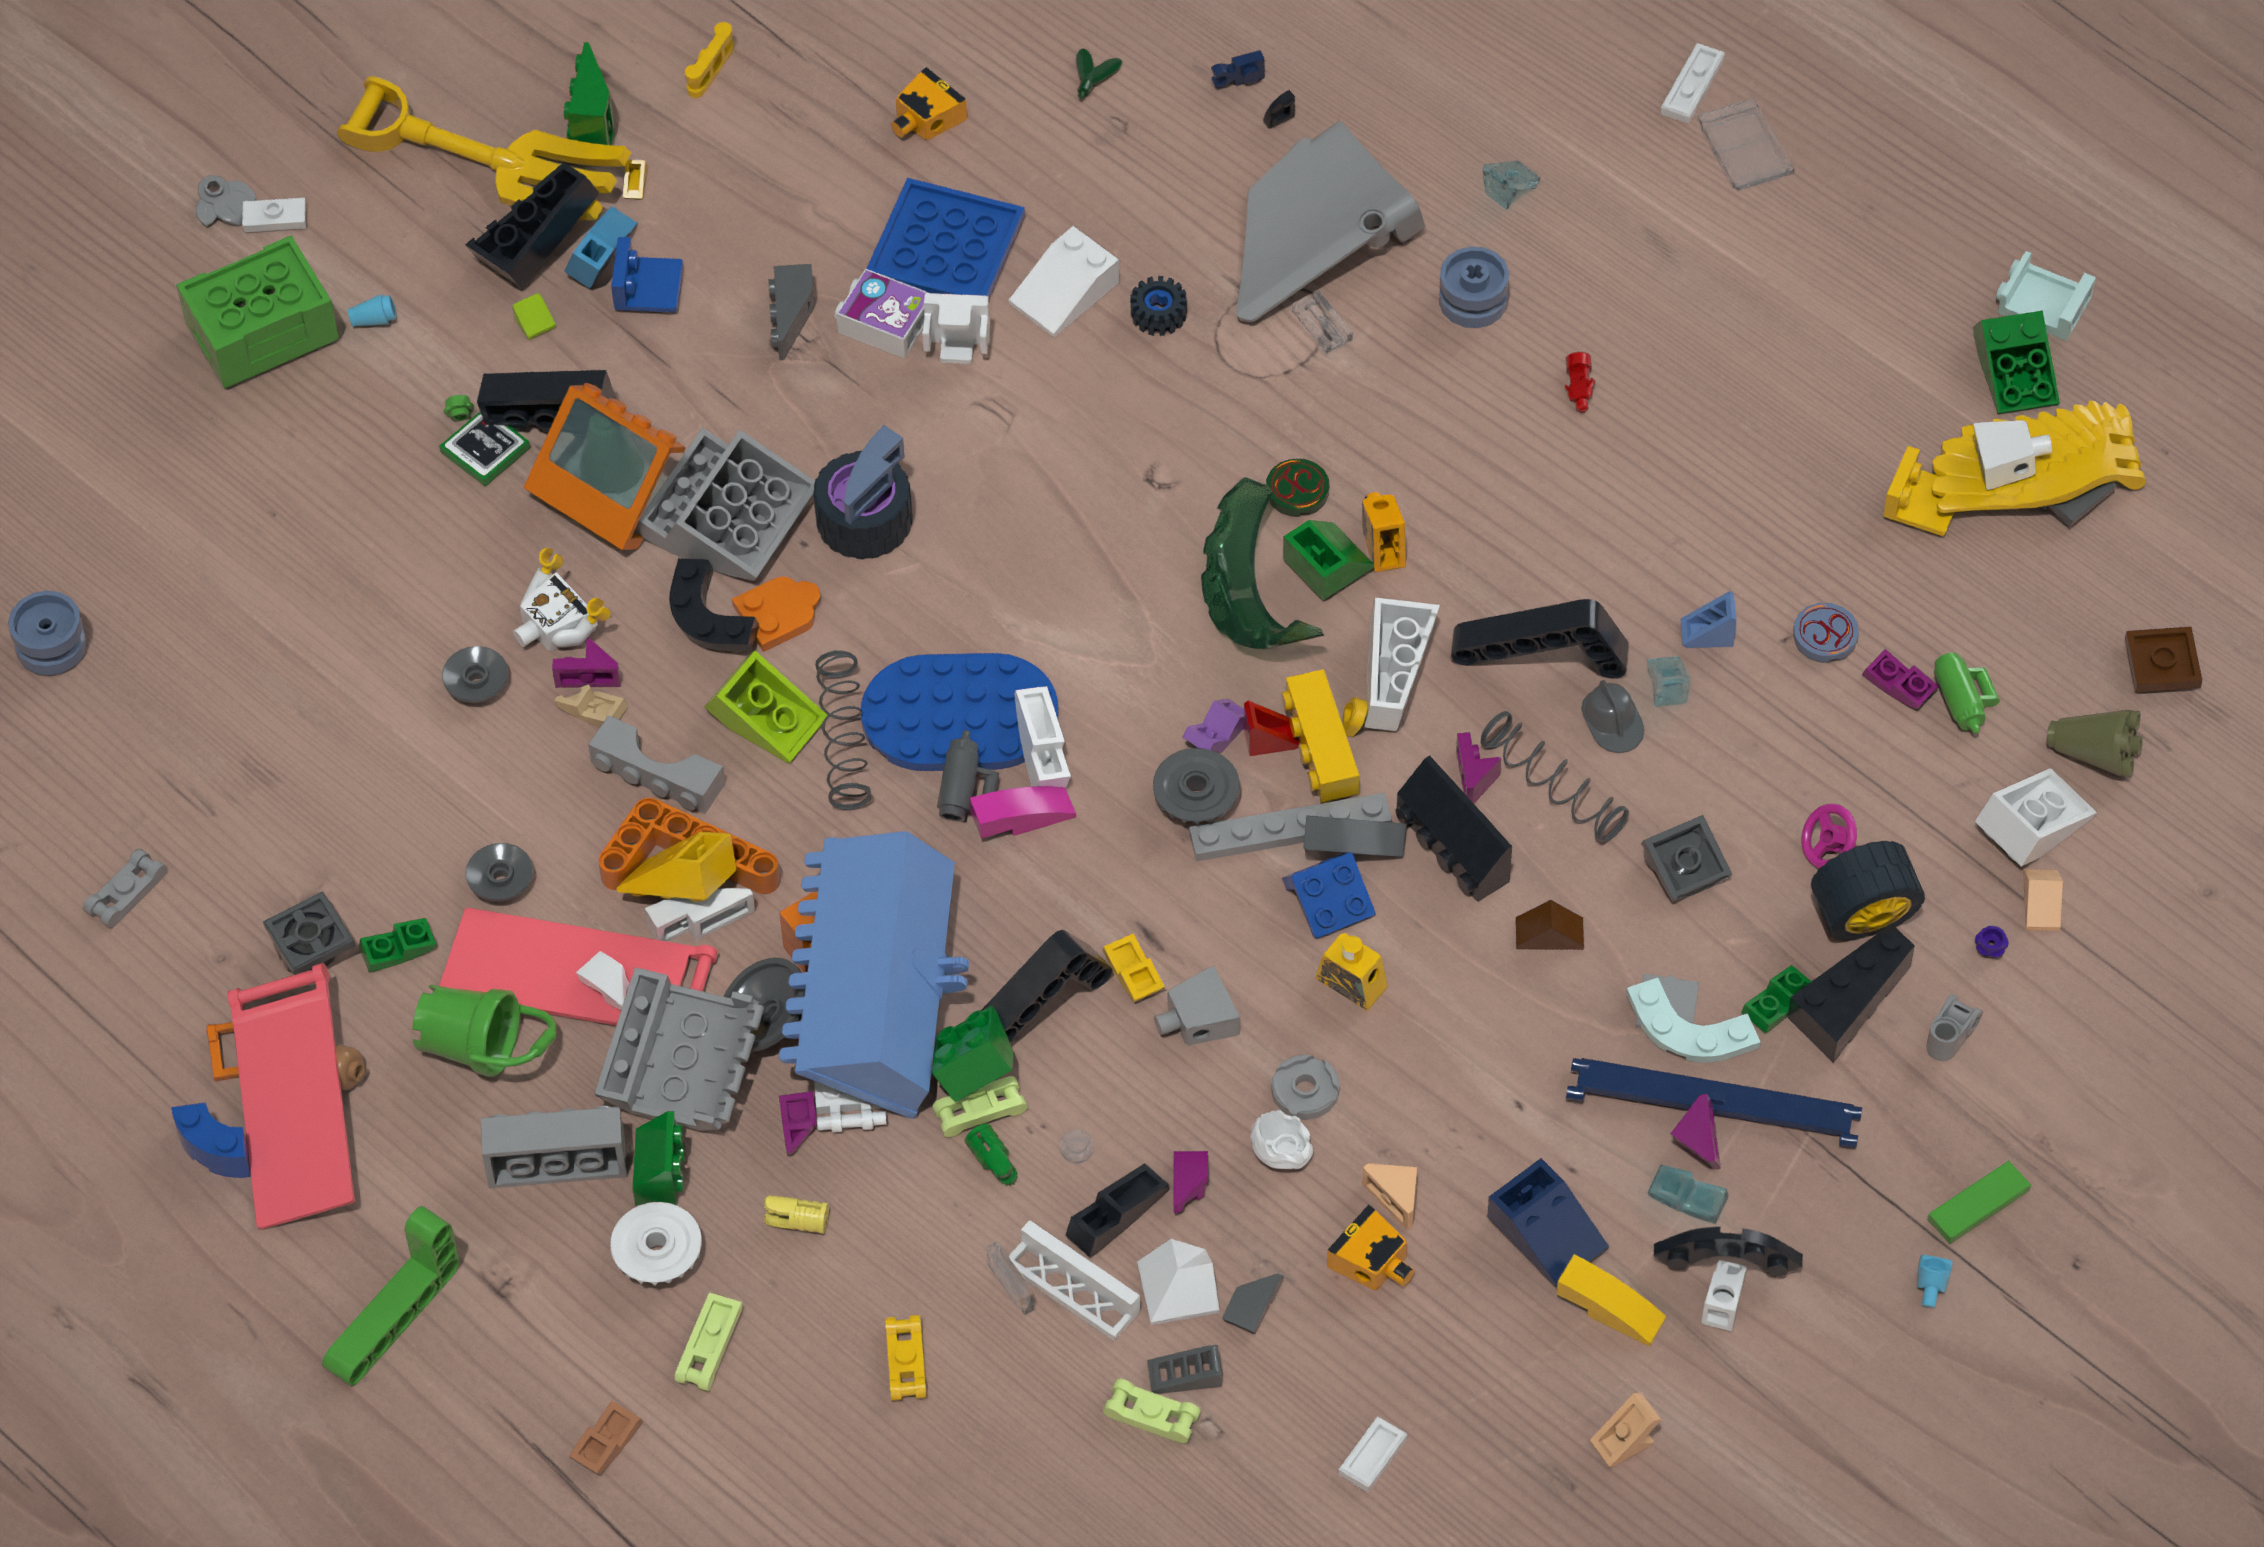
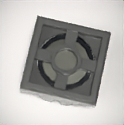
M323 891L263 921L264 928L273 941L279 959L283 960L286 970H291L293 975L312 970V966L324 963L328 966L337 955L355 947L353 938Z

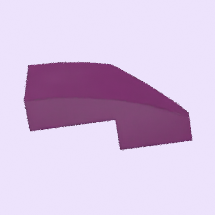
M1208 1151L1173 1152V1213H1180L1183 1211V1205L1191 1199L1200 1200L1205 1197V1185L1208 1184Z

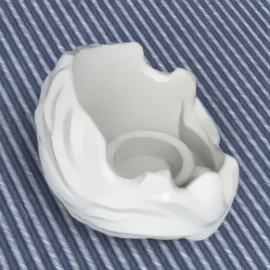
M1281 1110L1271 1111L1262 1114L1252 1126L1250 1135L1252 1147L1256 1156L1264 1164L1276 1169H1300L1311 1159L1313 1146L1309 1142L1310 1133L1297 1116L1286 1115Z

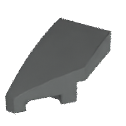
M1277 1273L1238 1286L1222 1319L1256 1334L1269 1303L1272 1304L1284 1276Z

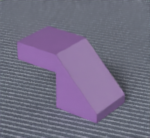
M1230 699L1215 700L1203 723L1188 726L1182 738L1198 748L1212 750L1217 753L1223 752L1244 729V708Z

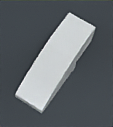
M1047 686L1016 690L1014 695L1019 734L1031 786L1066 788L1071 775L1062 751L1065 741Z
M740 888L717 889L707 900L701 902H693L688 898H673L645 908L647 926L656 940L667 942L689 931L697 941L755 912L753 893L750 889Z

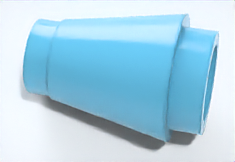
M379 294L348 309L349 319L353 327L390 324L391 320L397 319L391 295L383 296V294Z

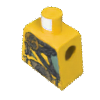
M1341 933L1323 954L1315 975L1316 980L1366 1011L1373 1006L1387 989L1382 957L1379 953L1364 945L1359 937L1349 936L1346 933Z

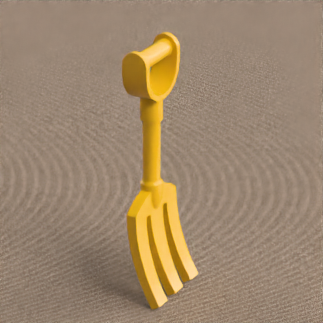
M374 76L366 78L363 84L365 92L347 124L340 125L337 130V135L343 142L365 151H387L401 144L406 139L423 146L429 144L488 165L492 170L496 171V187L500 202L510 206L519 199L521 201L526 199L534 192L533 187L521 184L522 182L537 185L560 166V164L537 158L536 155L568 163L612 167L625 166L631 155L626 146L580 142L536 129L520 136L507 149L503 147L495 148L435 127L432 122L410 115L407 97L400 87ZM382 100L392 103L401 110L399 118L391 126L377 131L366 130ZM574 168L585 175L600 193H611L617 181L610 172ZM595 199L579 220H596L603 206Z

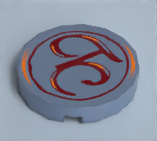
M1817 603L1806 607L1798 614L1793 626V637L1798 650L1809 659L1818 662H1829V660L1838 658L1839 661L1854 651L1859 637L1858 623L1853 614L1842 606L1833 603Z

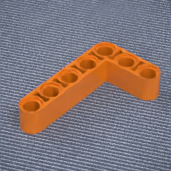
M651 797L643 798L634 805L598 858L601 881L608 889L617 890L616 887L647 859L656 845L667 849L699 832L730 833ZM731 834L734 857L740 859L735 860L736 871L728 879L760 894L774 892L780 885L779 866L776 856Z

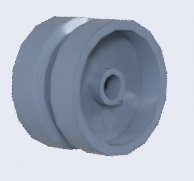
M1466 247L1458 249L1447 256L1441 265L1439 305L1442 313L1452 323L1466 328H1481L1499 320L1507 309L1509 269L1505 260L1496 252L1484 247Z
M55 591L36 592L21 599L12 609L8 620L10 635L17 658L24 668L35 674L50 676L66 672L76 666L84 657L88 645L79 608L70 597Z

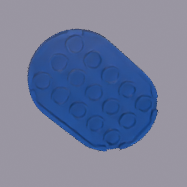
M1002 653L916 655L905 657L888 665L871 680L861 702V709L863 711L861 722L864 735L870 746L886 756L888 762L905 769L943 771L946 751L950 748L952 739H959L964 730H968L971 741L978 744V767L989 770L1005 769L1025 762L1016 714L1015 691L1047 686L1057 719L1058 699L1049 678L1034 664L1017 656Z

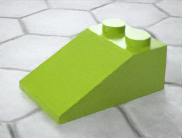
M756 650L737 666L704 706L728 729L786 763L792 761L821 726L826 716H828Z

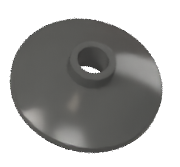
M483 646L467 647L457 651L446 661L442 671L443 684L449 694L458 700L470 703L486 701L496 696L504 688L508 679L507 664L504 658L493 649Z
M494 843L481 848L470 858L466 867V879L470 889L480 898L494 902L507 901L519 896L528 888L533 877V866L528 854L518 846L509 843ZM499 876H504V877H505L504 879H500V880H497V879H496V878L499 877Z

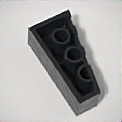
M565 162L534 186V192L522 201L519 199L510 206L512 210L497 222L495 219L486 226L487 231L477 240L473 237L465 244L480 262L522 290L600 193L585 175Z
M607 370L483 374L477 404L485 424L526 429L528 425H536L543 429L544 432H549L570 386H583L584 383H589L602 390L601 395L607 399H616ZM577 399L563 429L575 431V436L587 437L590 421L600 411L581 399Z
M1891 923L1792 995L1787 1018L1834 1063L1846 1044L1850 1043L1857 1035L1859 1028L1867 1018L1870 1019L1883 998L1890 994L1910 969L1915 945Z

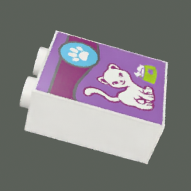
M865 269L860 278L852 282L846 300L844 302L841 301L836 308L835 319H837L838 333L906 359L923 332L925 293L928 292Z

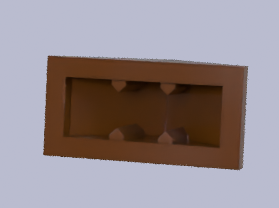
M1549 900L1516 917V949L1584 950L1583 917L1553 900Z

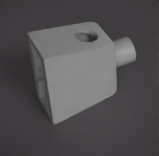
M1214 966L1170 989L1167 993L1169 1011L1154 1016V1021L1160 1035L1178 1029L1187 1045H1195L1240 1034V1016Z

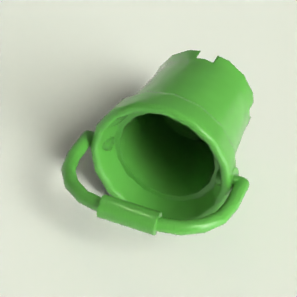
M430 985L429 988L433 990V993H423L421 995L413 1019V1030L421 1031V1041L413 1039V1044L417 1050L468 1065L474 1072L488 1077H496L505 1067L519 1066L532 1061L536 1057H541L555 1040V1032L557 1030L554 1018L547 1012L534 1007L520 1005L513 991L494 988L487 992ZM520 1013L540 1018L546 1022L548 1029H545L532 1045L530 1051L525 1055L511 1058L518 1035Z

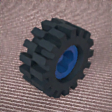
M1153 276L1148 277L1147 284L1141 280L1138 283V288L1134 287L1130 296V311L1135 327L1139 325V330L1143 333L1148 329V335L1154 336L1155 331H1159V336H1165V330L1172 334L1175 332V326L1180 329L1183 326V321H1186L1187 318L1185 289L1182 290V285L1179 282L1174 285V279L1170 277L1167 282L1164 281V276H1158V281H1154ZM1155 302H1157L1161 305L1164 304L1166 306L1163 308H1159L1157 305L1154 304Z

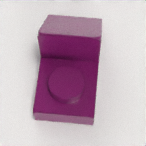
M587 638L586 658L565 657L553 659L552 671L555 688H581L588 684L590 687H621L618 663L590 638Z
M1470 732L1457 733L1456 755L1463 792L1475 804L1500 776L1501 757L1480 759L1478 744L1472 745Z

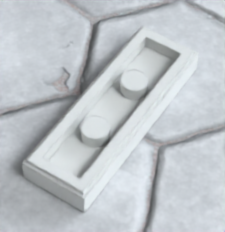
M1697 43L1662 104L1660 114L1689 124L1724 62L1725 52Z

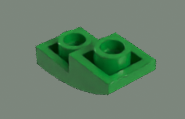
M421 918L395 923L392 932L360 938L359 948L368 971L374 972L417 958L435 949L436 942L427 919Z
M1790 965L1770 979L1764 991L1746 1002L1741 1013L1743 1015L1748 1014L1751 1022L1766 1034L1788 1017L1791 996L1812 981L1793 965Z

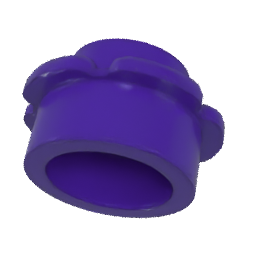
M1987 926L1975 937L1976 949L1983 956L2000 957L2005 953L2004 949L2008 948L2009 945L2005 932L1997 926Z

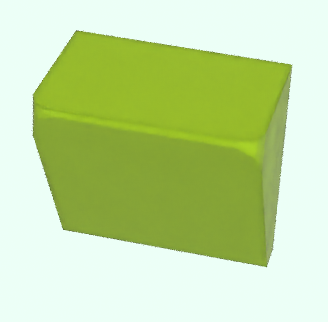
M536 293L512 305L514 320L528 340L556 328V323L540 293Z

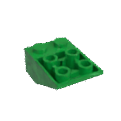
M584 42L582 54L576 55V78L572 77L570 80L569 94L571 100L570 102L566 101L564 105V120L569 121L567 125V139L592 144L612 145L615 129L610 92L589 42Z
M2043 310L1985 319L1973 326L1979 361L1997 414L2060 404Z

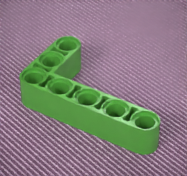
M424 1206L416 1208L405 1224L404 1231L411 1256L409 1260L331 1345L323 1357V1368L350 1386L356 1385L450 1281L458 1269L459 1256L451 1224Z

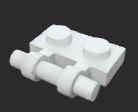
M814 1081L817 1114L830 1113V1116L817 1117L818 1131L832 1130V1133L842 1132L843 1128L863 1127V1130L873 1129V1126L887 1125L886 1111L872 1112V1109H881L882 1107ZM861 1110V1113L841 1115V1112Z

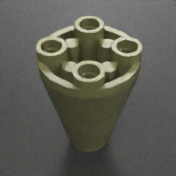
M2120 710L2060 718L2058 721L2052 720L2048 727L2047 745L2048 747H2055V750L2117 776L2131 777L2134 771V755H2140L2143 746V737L2137 735L2141 713L2140 711Z

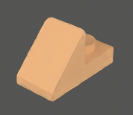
M1633 1393L1590 1441L1608 1466L1615 1467L1654 1443L1649 1433L1662 1419L1642 1393Z

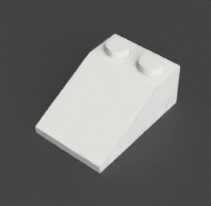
M1072 226L1050 245L1011 296L1009 304L1052 337H1056L1119 283V259Z
M2050 768L1993 793L1975 822L1984 830L1988 837L1997 842L2007 852L2012 860L2022 867L2044 856L2094 818L2097 812Z

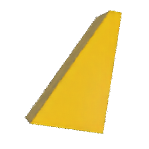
M628 160L626 162L623 198L643 199L648 168L645 160Z

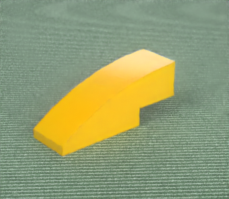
M1575 1254L1558 1280L1557 1295L1587 1309L1588 1317L1649 1347L1666 1320L1665 1314L1635 1290Z

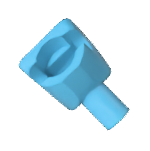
M1928 1255L1920 1256L1917 1271V1287L1924 1289L1921 1306L1934 1309L1938 1292H1946L1953 1265L1951 1260Z

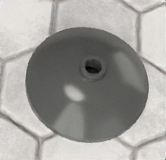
M767 958L750 965L733 980L723 996L731 998L733 991L750 995L759 1002V1005L764 1007L758 1030L750 1031L751 1034L755 1035L751 1052L766 1049L784 1038L782 1034L783 1025L785 1023L798 1022L802 1015L788 1013L785 1009L786 1001L789 998L805 996V989H793L789 985L790 975L802 973V971L787 959Z

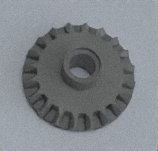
M1190 748L1170 755L1159 765L1153 779L1155 801H1158L1161 810L1167 811L1172 819L1175 817L1181 819L1183 823L1194 821L1198 825L1201 821L1205 820L1211 823L1218 816L1223 818L1225 812L1233 808L1234 802L1238 799L1240 780L1233 764L1223 755L1208 749Z

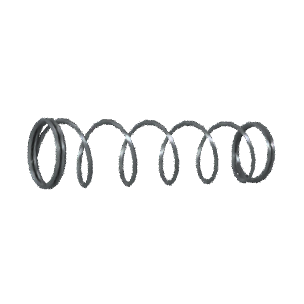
M834 650L822 654L815 663L817 670L816 678L818 683L825 688L820 695L819 705L828 714L822 722L821 729L823 734L831 740L825 747L824 756L826 761L834 766L827 774V783L832 789L829 792L828 800L836 808L852 810L860 808L870 801V787L859 783H845L833 787L830 782V776L835 768L845 771H857L865 768L868 762L861 758H852L835 765L829 760L827 752L833 742L842 745H855L863 742L865 736L862 733L849 732L832 739L825 731V723L830 716L839 719H853L860 716L863 711L856 706H847L829 713L824 708L822 700L828 690L839 694H847L858 690L860 685L858 682L845 680L826 687L821 682L820 674L831 678L846 676L857 668L858 660L850 652ZM835 656V657H833V658H831V659H828L826 662H824V663L819 667V663H820L822 660H824V659H826V658H828V657ZM846 657L854 661L853 666L845 671L828 672L822 670L824 665L838 658ZM844 683L857 685L855 689L848 691L830 689ZM846 709L859 710V714L854 716L833 715ZM848 735H859L862 737L861 740L856 742L836 741ZM851 761H862L865 763L864 766L858 768L839 767ZM857 788L864 790L865 793L846 794L840 792V790ZM835 793L847 797H861L868 794L864 800L853 804H841L832 799Z
M1508 711L1501 712L1487 724L1480 739L1482 746L1485 748H1495L1505 744L1503 760L1507 766L1515 767L1528 762L1526 766V780L1530 785L1544 784L1551 780L1548 794L1549 800L1552 803L1560 804L1574 798L1571 808L1572 818L1575 822H1586L1597 817L1594 833L1600 842L1611 840L1623 828L1628 819L1629 810L1625 806H1619L1605 817L1597 831L1600 816L1612 803L1613 797H1610L1604 803L1599 812L1587 819L1580 820L1574 816L1576 800L1579 794L1589 785L1590 778H1587L1571 797L1562 801H1555L1552 798L1551 788L1554 779L1567 765V759L1562 761L1555 773L1549 778L1537 783L1529 779L1528 771L1531 761L1544 747L1545 741L1540 742L1531 756L1520 763L1510 764L1506 760L1505 755L1508 743L1522 727V722L1518 723L1508 738L1498 743L1512 724L1511 713ZM1507 716L1506 723L1501 731L1491 741L1485 743L1489 732L1495 724ZM1624 811L1620 821L1614 827V829L1606 836L1602 837V834L1607 825L1610 823V821L1617 814Z

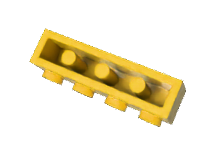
M1324 669L1286 677V691L1281 692V699L1284 710H1290L1293 717L1290 718V727L1293 737H1299L1301 742L1299 754L1302 764L1308 763L1310 769L1307 772L1311 791L1317 790L1320 802L1359 794L1360 775Z

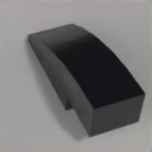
M1144 1163L1098 1192L1094 1203L1070 1218L1065 1236L1090 1257L1138 1220L1165 1193L1169 1184Z

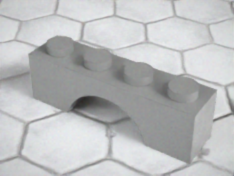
M609 715L588 744L591 763L598 769L620 775L628 783L640 784L650 789L659 797L671 798L688 810L695 809L706 814L725 786L723 766L697 754H693L676 763H659L647 758L639 750L640 744L637 728Z

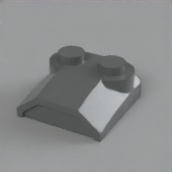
M1703 815L1647 838L1641 843L1645 850L1644 858L1647 865L1655 870L1671 901L1687 898L1715 886L1732 876V872Z

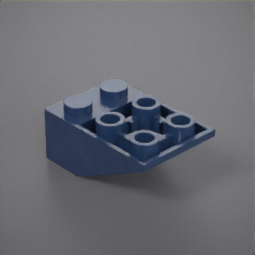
M1542 1158L1489 1196L1487 1217L1556 1288L1558 1280L1574 1254L1588 1262H1592L1609 1249V1245L1565 1181Z

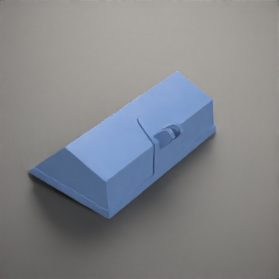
M908 831L841 839L837 837L825 838L823 851L807 853L804 863L809 868H821L820 875L804 877L801 883L804 891L818 892L817 899L801 901L798 907V911L802 916H815L814 923L798 925L795 930L797 939L812 940L811 948L796 949L792 953V961L795 964L808 965V972L791 974L789 985L793 989H805V996L789 998L785 1006L788 1013L802 1014V1020L800 1022L785 1023L782 1029L784 1037L799 1039V1043L795 1047L782 1048L779 1052V1059L783 1063H796V1074L914 1119L918 1114V1107L929 1092L938 1007L942 994L961 992L967 988V979L965 977L951 975L963 974L968 971L969 961L964 957H947V954H945L955 862Z

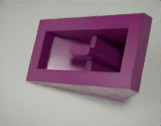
M1703 1094L1697 1098L1670 1134L1678 1144L1714 1170L1721 1169L1713 1104L1709 1096Z

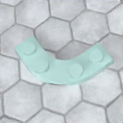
M1658 977L1626 988V996L1636 1018L1641 1024L1642 1030L1655 1045L1665 1052L1669 1050L1686 1057L1687 1061L1705 1063L1722 1061L1760 1048V1039L1748 1014L1717 1024L1696 1025L1687 1022L1677 1015Z

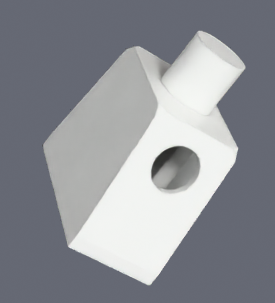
M2023 420L1973 424L1975 446L1986 490L2033 476L2036 473L2035 456L2052 454L2049 434L2030 438L2027 422Z

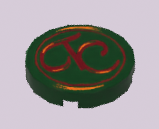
M1289 459L1280 462L1270 470L1266 478L1268 501L1277 511L1289 516H1300V514L1307 512L1308 515L1315 513L1325 505L1329 497V478L1322 467L1306 459Z

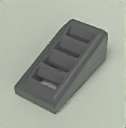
M1218 1345L1203 1346L1147 1360L1152 1393L1160 1394L1222 1387ZM1202 1364H1209L1210 1370L1203 1372ZM1194 1365L1195 1374L1189 1375L1188 1366ZM1174 1367H1180L1182 1377L1175 1378ZM1166 1368L1168 1380L1161 1382L1159 1369Z

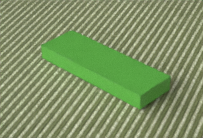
M2008 1160L1930 1212L1927 1220L1951 1244L2029 1192L2031 1184Z

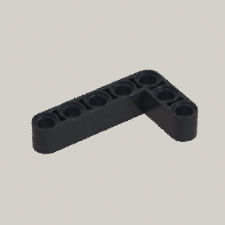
M1581 599L1459 623L1453 630L1451 659L1459 665L1470 666L1578 645L1601 676L1617 679L1623 677L1627 672L1629 643L1599 602L1591 599Z
M1059 930L1044 942L981 1011L990 1006L996 1009L1007 1038L1011 1043L1071 978L1090 990H1095L1108 981L1113 969L1089 944L1066 930Z

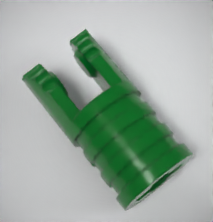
M984 1123L972 1129L965 1137V1144L970 1148V1151L975 1155L983 1169H991L1002 1185H1015L1018 1173L1008 1159L1009 1150L991 1125ZM978 1133L982 1136L981 1138L977 1137ZM985 1142L990 1147L989 1151L983 1145Z

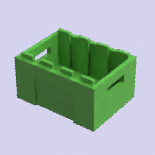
M292 235L263 247L262 251L208 274L204 272L176 284L185 324L224 389L339 339L331 299Z

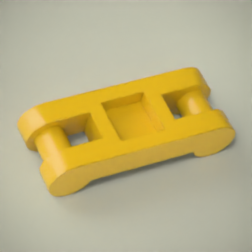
M720 22L715 25V36L706 49L703 48L700 51L696 64L689 65L685 69L687 94L692 98H699L704 95L734 51L732 26L728 22Z
M920 1314L910 1315V1319L896 1320V1316L885 1317L891 1401L902 1400V1396L916 1395V1399L927 1398ZM911 1333V1340L898 1341L897 1334ZM914 1378V1381L901 1382L900 1379Z

